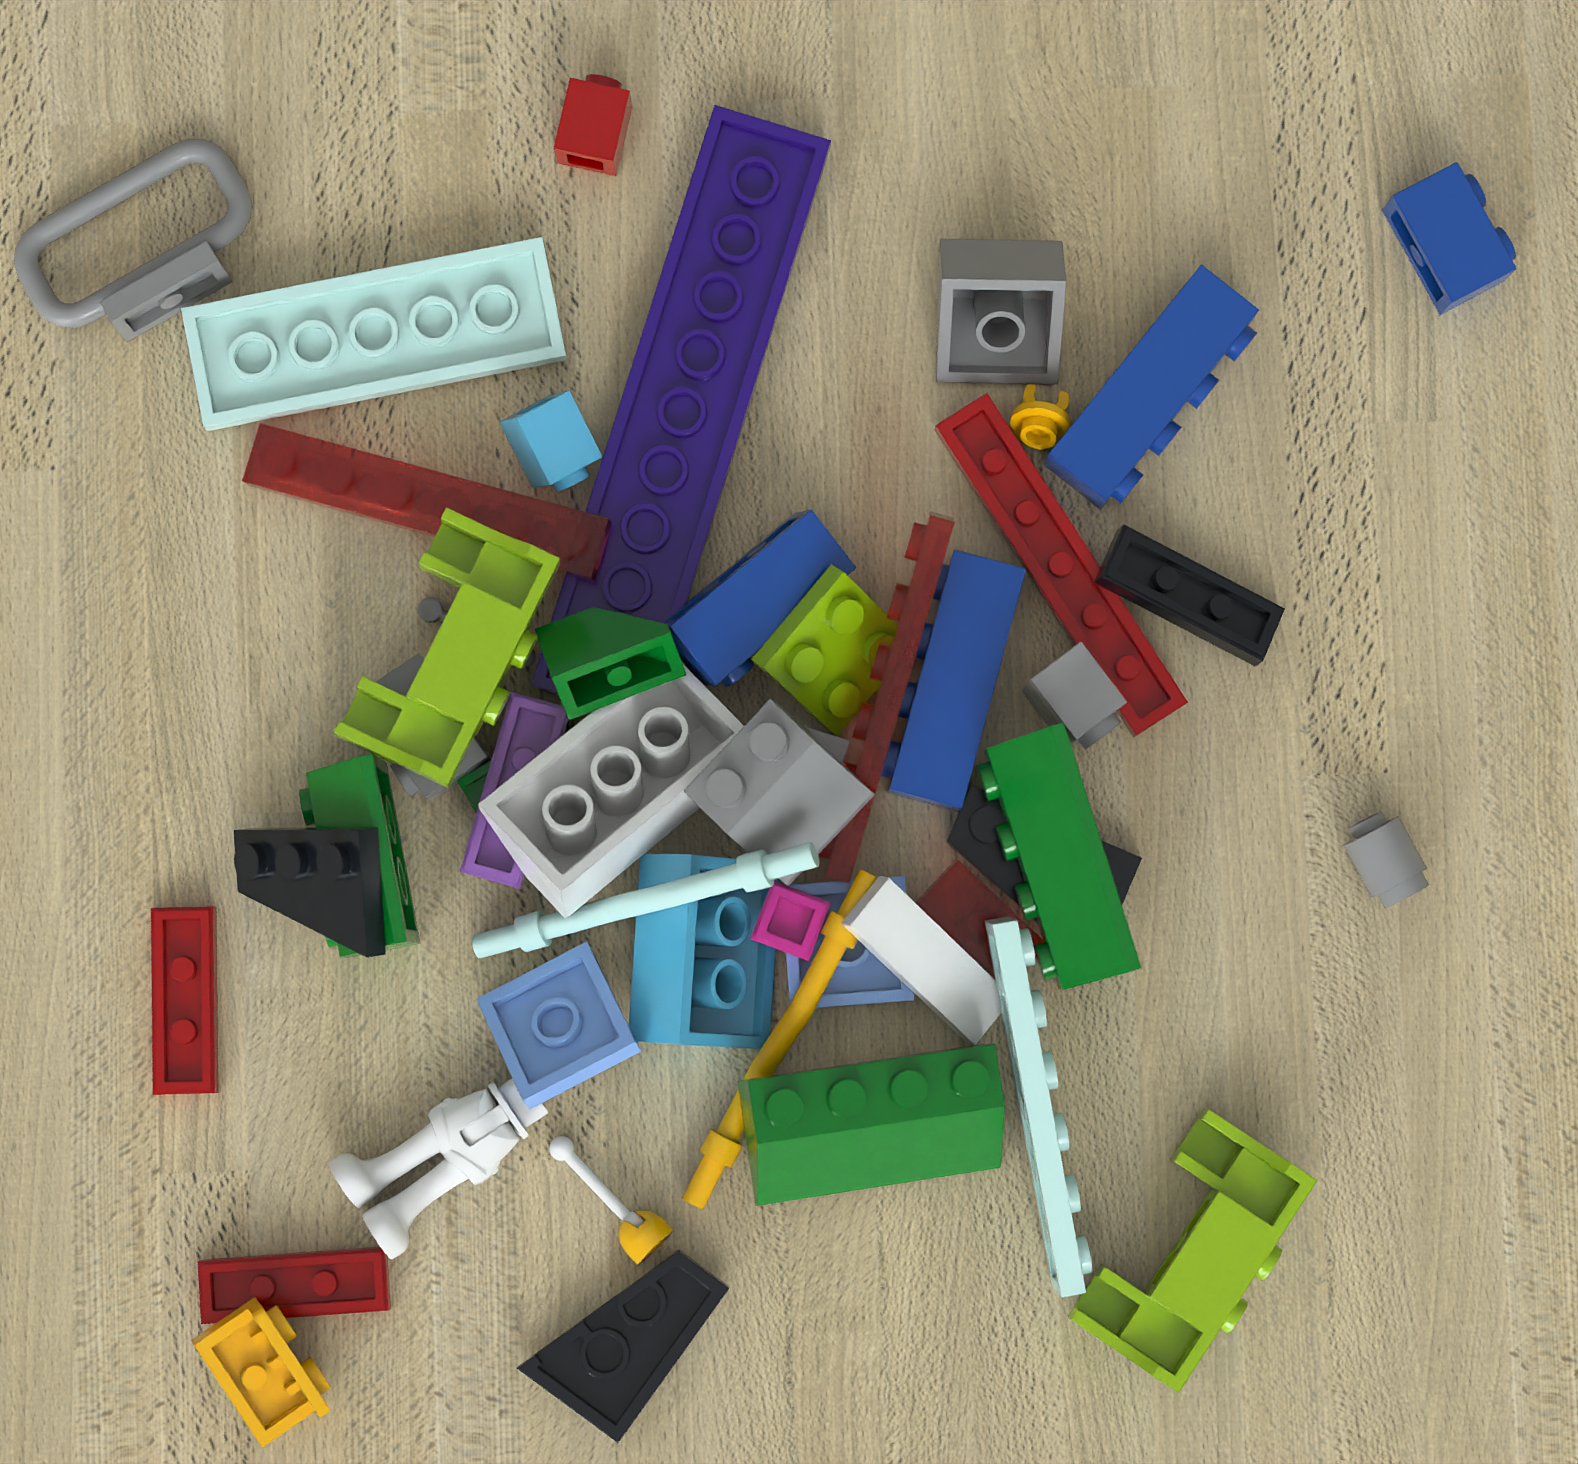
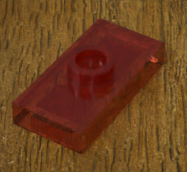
M957 859L946 868L915 902L994 979V969L985 926L986 920L1010 916L1018 920L1019 930L1029 929L1033 945L1044 942L1035 931Z

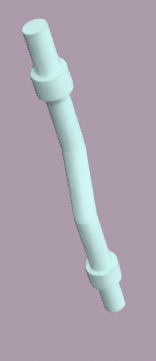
M813 842L767 854L763 849L738 856L735 864L586 903L567 919L559 911L547 915L542 910L517 916L514 924L473 935V950L479 959L521 948L524 952H530L550 946L553 938L614 921L683 905L743 888L748 893L768 888L774 885V879L818 867V852Z

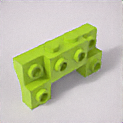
M446 507L441 517L442 524L428 552L423 553L419 561V568L460 589L407 693V697L362 676L357 685L358 691L343 721L338 722L334 734L336 737L392 764L394 762L449 789L475 734H478L483 722L493 726L497 722L510 695V691L501 688L511 666L513 665L522 670L533 650L538 635L529 632V629L532 625V619L560 565V558L532 544L493 530Z
M1203 1108L1170 1160L1210 1186L1211 1189L1144 1291L1142 1292L1101 1264L1086 1286V1293L1080 1295L1067 1315L1070 1320L1178 1394L1220 1329L1228 1334L1242 1317L1248 1302L1241 1297L1254 1277L1263 1281L1276 1265L1282 1253V1249L1276 1244L1318 1181L1207 1108Z

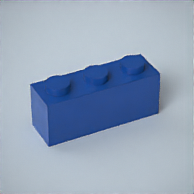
M812 509L794 513L663 622L668 624L680 659L704 686L717 685L722 682L725 687H728L746 675L755 665L750 657L764 645L831 564L847 575L856 569V566Z

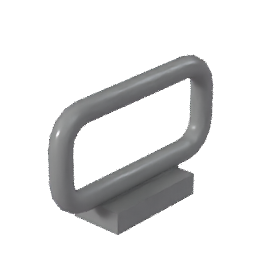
M186 139L172 144L32 225L22 234L15 247L14 266L16 273L34 308L46 321L63 328H78L107 315L112 325L125 341L129 342L181 312V308L189 307L233 282L215 252L232 243L244 232L251 219L252 199L248 187L232 159L219 145L205 139ZM201 163L210 170L228 203L227 212L221 220L81 301L73 304L63 303L56 297L38 263L39 255L44 247L186 165Z

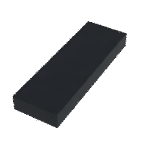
M1125 524L1116 531L1094 583L1253 666L1263 662L1285 608Z

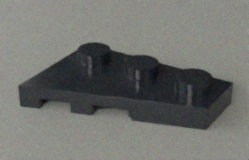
M678 1250L521 1363L517 1369L619 1443L730 1286L681 1250Z

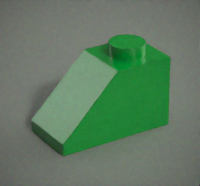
M591 607L535 629L551 678L569 720L686 676L668 624Z

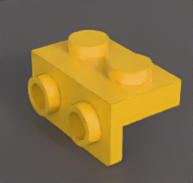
M254 1297L191 1341L263 1448L316 1411L321 1418L331 1411L321 1396L331 1387L311 1357L301 1363L298 1362L287 1345L297 1335L277 1305L265 1312L259 1301Z

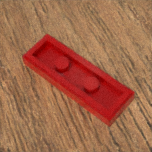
M217 907L151 908L153 1095L219 1093Z
M381 1247L197 1261L201 1324L219 1322L254 1297L259 1301L265 1312L277 1305L285 1318L389 1311L391 1309L388 1256Z

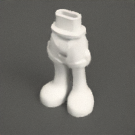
M513 1078L499 1087L496 1086L494 1081L487 1084L490 1093L487 1089H483L460 1099L446 1098L427 1113L430 1120L428 1125L385 1154L361 1160L353 1154L340 1153L327 1162L330 1171L344 1193L357 1208H360L376 1197L394 1180L440 1152L445 1158L402 1192L378 1203L362 1214L363 1220L373 1237L391 1260L406 1251L409 1244L408 1230L417 1215L433 1201L467 1179L474 1185L486 1181L491 1175L496 1174L500 1161L520 1140L519 1136L525 1140L530 1136L526 1128L548 1114L542 1103L529 1110L523 1102Z

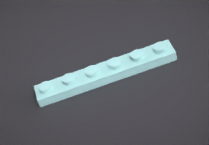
M1010 916L986 920V932L1052 1287L1061 1298L1086 1293L1083 1274L1092 1273V1261L1085 1236L1076 1237L1072 1213L1081 1211V1202L1076 1179L1073 1174L1064 1175L1060 1152L1070 1149L1069 1136L1063 1114H1053L1049 1090L1058 1088V1077L1051 1051L1042 1053L1038 1028L1047 1026V1018L1040 990L1031 991L1026 967L1035 965V952L1031 934L1028 928L1019 930L1018 920Z

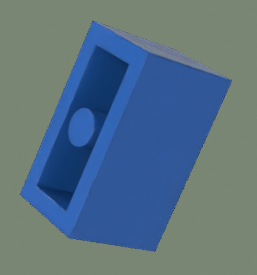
M1458 162L1396 193L1382 209L1439 315L1503 283L1517 269L1512 261L1516 258V253L1509 236L1501 227H1493L1483 209L1486 206V198L1479 182L1472 174L1465 175Z

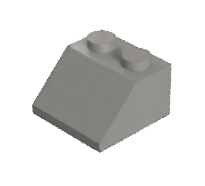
M940 239L937 285L936 382L1058 384L1066 292L1063 241Z
M771 698L684 790L728 836L748 853L763 849L767 854L813 842L819 854L875 795L796 717ZM801 872L783 876L779 879L789 886Z

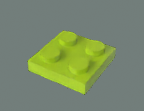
M831 564L751 660L820 725L833 735L838 736L911 650L915 642L846 573Z

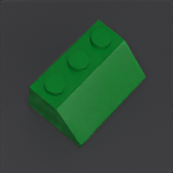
M367 754L306 772L309 788L300 789L299 797L303 818L307 826L315 824L316 828L378 827L386 951L421 944L387 763L374 754ZM325 937L329 948L338 946L340 957L351 958L361 956V954Z

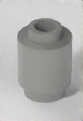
M1382 811L1348 828L1354 839L1343 846L1371 897L1378 895L1384 908L1412 896L1429 885L1422 873L1427 867L1399 816L1387 821Z

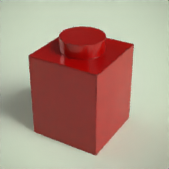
M589 74L586 76L585 81L575 78L569 79L554 144V152L558 164L617 176L632 111L630 90L621 89L622 84L619 81L603 75Z

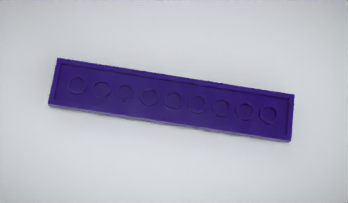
M714 105L550 623L591 607L663 623L688 602L829 154L831 140ZM541 650L531 686L532 688L559 696Z

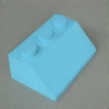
M644 854L640 857L638 890L735 864L736 859L693 854ZM779 878L774 879V881L780 883ZM770 887L750 893L740 888L683 905L636 916L629 1026L637 1042L761 1049L769 1037L771 1029L775 948L750 938Z

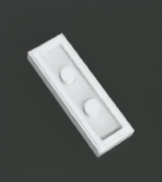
M879 876L842 921L841 924L966 1043L976 1045L1001 1014L996 980L889 877Z

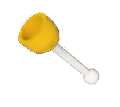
M558 1136L551 1141L549 1146L551 1156L556 1160L565 1161L620 1218L621 1223L618 1232L620 1243L624 1251L637 1265L646 1260L673 1233L674 1230L661 1216L651 1210L630 1212L574 1153V1144L571 1139L566 1136Z

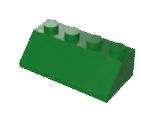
M1064 722L986 748L984 755L987 762L977 765V770L987 800L990 801L998 798L1006 822L996 825V830L1006 860L1009 861L1017 858L1025 882L1016 884L1015 890L1025 920L1028 921L1036 918L1044 942L1033 946L1044 981L1055 978L1058 989L1065 990L1141 969L1142 967Z
M979 1044L738 1081L756 1206L1001 1168L1005 1104L995 1044Z

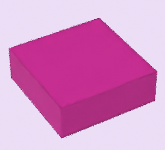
M774 881V885L769 888L750 939L809 961L831 902Z

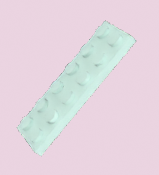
M543 237L181 308L203 427L207 431L567 360Z

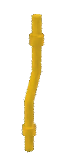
M859 869L838 912L836 913L831 910L820 931L825 937L798 990L750 1064L743 1080L772 1076L813 1015L847 947L852 950L854 949L858 939L841 923L876 881L877 877ZM739 1088L718 1129H710L699 1150L704 1156L682 1196L684 1201L703 1210L725 1167H733L743 1147L739 1143L745 1130Z

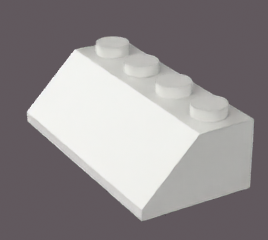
M684 664L686 676L592 711L478 804L480 811L523 874L565 919L700 808L684 790L744 727Z

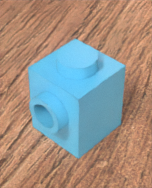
M569 390L551 394L499 422L532 488L553 484L556 492L567 489L589 476L585 466L602 458Z

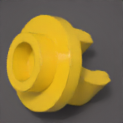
M1028 384L1024 390L1021 404L1011 414L1010 429L1017 439L1031 448L1047 449L1055 447L1072 425L1071 418L1067 414L1069 405L1068 392L1060 390L1056 404L1036 401V385Z

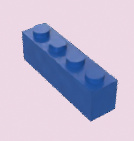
M1201 264L1051 450L1043 465L1100 510L1110 497H1113L1121 504L1143 476L1135 466L1150 449L1159 456L1182 428L1173 421L1179 411L1187 402L1197 409L1219 382V379L1211 374V372L1224 355L1235 362L1256 336L1257 332L1249 324L1259 312V309Z
M955 549L949 565L937 562L928 598L939 601L934 623L921 621L912 657L923 660L917 683L905 681L896 713L897 717L907 719L901 743L889 740L880 776L891 779L888 793L957 812L962 809L1026 572L1025 568Z

